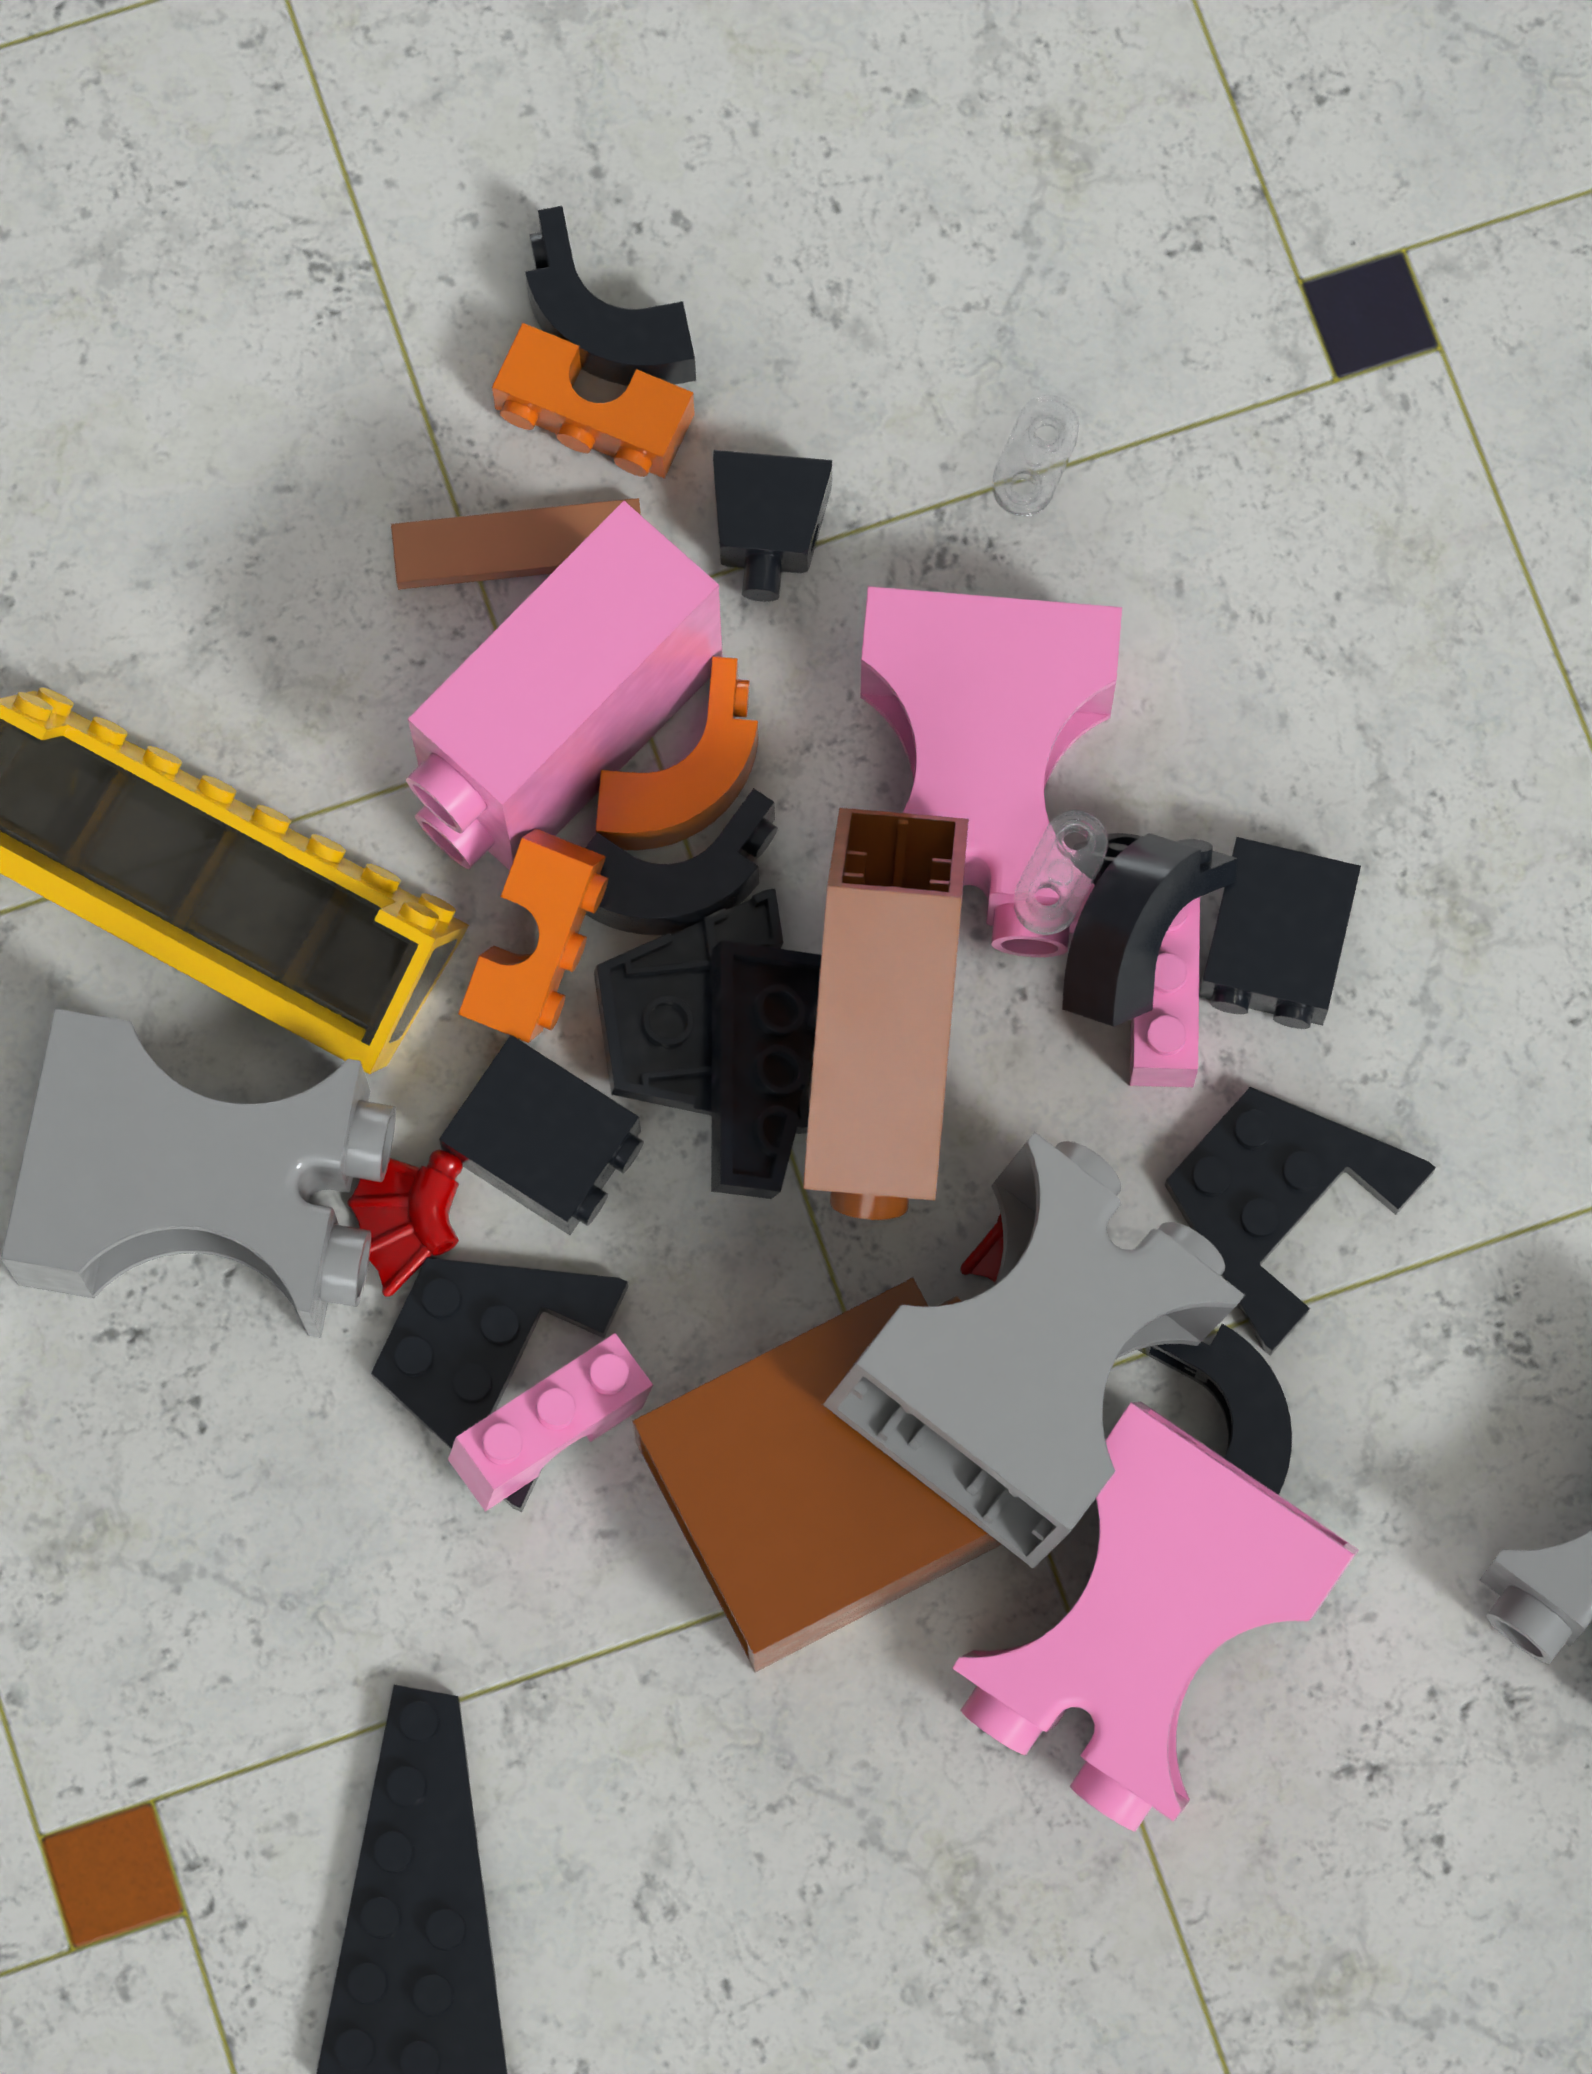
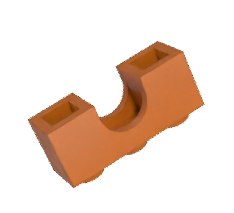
M522 323L492 386L495 409L500 411L501 417L522 429L533 430L535 426L555 433L557 434V439L562 444L575 451L590 453L591 449L611 456L618 467L633 475L645 477L650 472L665 479L695 415L693 392L636 369L625 392L615 400L605 403L587 401L580 397L573 389L574 383L581 371L579 345Z
M534 829L521 838L501 897L523 906L533 915L539 930L537 947L533 953L521 955L493 945L482 953L477 960L458 1015L505 1034L513 1035L527 1043L543 1032L544 1028L550 1031L554 1028L566 995L557 992L565 970L574 972L586 945L587 937L579 934L586 911L591 913L597 911L607 888L608 878L600 875L606 856L539 829Z

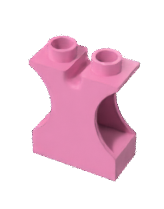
M868 586L861 657L860 698L874 707L886 719L900 739L909 759L914 784L903 813L969 819L963 886L972 885L978 887L987 897L986 923L993 926L992 947L1004 953L1025 957H1054L1065 954L1068 951L1069 933L1074 934L1078 919L1095 885L1074 867L1058 844L1046 812L1044 790L1053 769L1068 748L1087 731L1110 719L1117 680L1122 607Z
M1141 1401L1129 1404L1105 1440L1115 1472L1096 1497L1100 1519L1098 1554L1091 1577L1078 1602L1063 1620L1041 1638L1008 1649L992 1651L973 1650L959 1657L952 1669L977 1685L961 1708L962 1714L988 1735L1022 1755H1027L1042 1731L1048 1732L1059 1723L1068 1708L1079 1707L1086 1710L1094 1721V1733L1080 1755L1086 1762L1071 1783L1070 1788L1095 1809L1132 1831L1138 1829L1152 1807L1174 1821L1190 1801L1178 1764L1177 1726L1187 1689L1205 1660L1224 1642L1255 1627L1275 1622L1309 1621L1317 1613L1359 1550Z

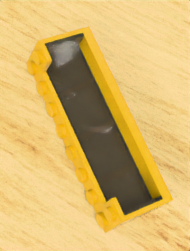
M39 688L38 692H18L17 695L0 698V874L344 1061L347 1059L361 1061L364 1072L372 1074L389 1064L469 926L465 922L453 917L456 909L452 905L426 893H422L420 898L398 887L401 882L398 876L380 866L366 864L364 869L344 858L345 848L331 839L317 834H312L310 839L289 828L291 820L286 815L273 808L257 805L253 809L236 800L234 797L237 791L219 779L203 775L201 780L186 773L180 769L182 761L175 755L154 746H148L144 750L125 740L128 732L116 723L101 717H93L92 721L71 711L74 703L58 692L47 688Z

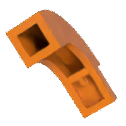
M712 657L706 727L701 740L685 759L670 768L650 773L601 770L596 833L598 832L623 850L656 849L675 844L699 833L715 822L731 806L746 784L754 764L758 746V720L735 719V717L747 718L750 680L738 679V658Z

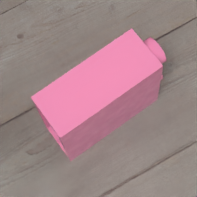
M623 501L408 718L418 767L406 778V782L425 805L415 815L416 821L424 832L449 857L466 869H470L489 851L510 870L522 837L534 829H539L556 836L599 792L601 770L620 771L711 678L712 657H723L719 584L629 504Z

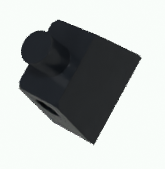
M714 450L713 470L721 565L744 568L742 596L754 601H775L779 599L782 572L805 573L809 570L831 493L832 460Z

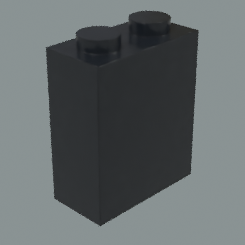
M1236 837L1232 857L1237 858L1236 882L1224 887L1199 997L1211 999L1210 1004L1212 1007L1231 1014H1247L1249 1009L1274 1014L1273 1020L1291 1028L1308 1029L1311 1023L1323 1026L1329 1009L1361 866Z
M510 1035L439 1138L441 1149L458 1157L462 1161L464 1168L568 1235L572 1234L579 1222L586 1226L591 1224L608 1197V1193L603 1191L602 1188L615 1169L621 1173H625L644 1143L643 1140L638 1138L641 1132L639 1116L513 1035Z

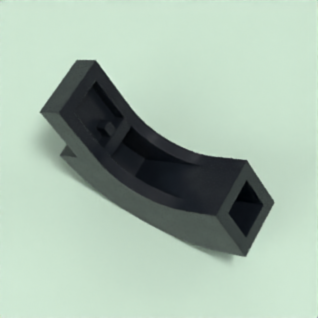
M557 206L538 210L540 232L529 234L536 270L525 271L530 304L542 331L579 347L581 369L609 382L629 386L636 369L674 385L696 381L695 356L683 301L643 309H626L600 300L585 287L575 269L563 207Z
M753 788L717 839L699 855L679 863L656 864L643 861L627 853L597 832L585 848L606 856L600 875L608 878V884L595 913L586 911L585 915L597 922L621 931L642 935H665L667 933L674 934L701 922L704 917L723 908L727 910L739 905L759 884V866L747 859V857L752 855L756 859L759 858L777 832L778 827L772 824L775 820L774 801Z
M1151 833L1137 839L1125 848L1108 866L1096 883L1078 919L1065 968L1062 1010L1113 1027L1152 1011L1156 963L1162 941L1169 926L1177 914L1192 900L1235 883L1237 858L1213 851L1212 844L1203 840L1184 839L1176 842Z
M1224 1324L1220 1326L1211 1345L1201 1342L1198 1346L1162 1344L1138 1349L1143 1354L1196 1381L1213 1395L1223 1411L1228 1428V1446L1224 1458L1279 1495L1290 1464L1292 1451L1291 1419L1281 1385L1263 1356L1246 1339Z

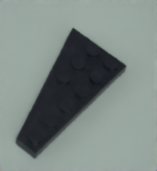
M395 1684L393 1686L316 2074H508L461 1705L458 1696Z

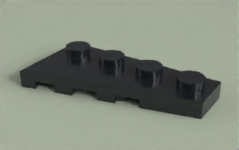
M722 940L712 949L711 1192L772 1199L782 1190L800 1118L797 1115L802 1091L808 1086L813 1062H810L815 1043L821 954Z

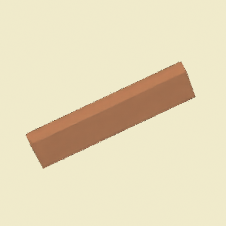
M639 498L391 524L398 590L552 574L623 501L641 515Z

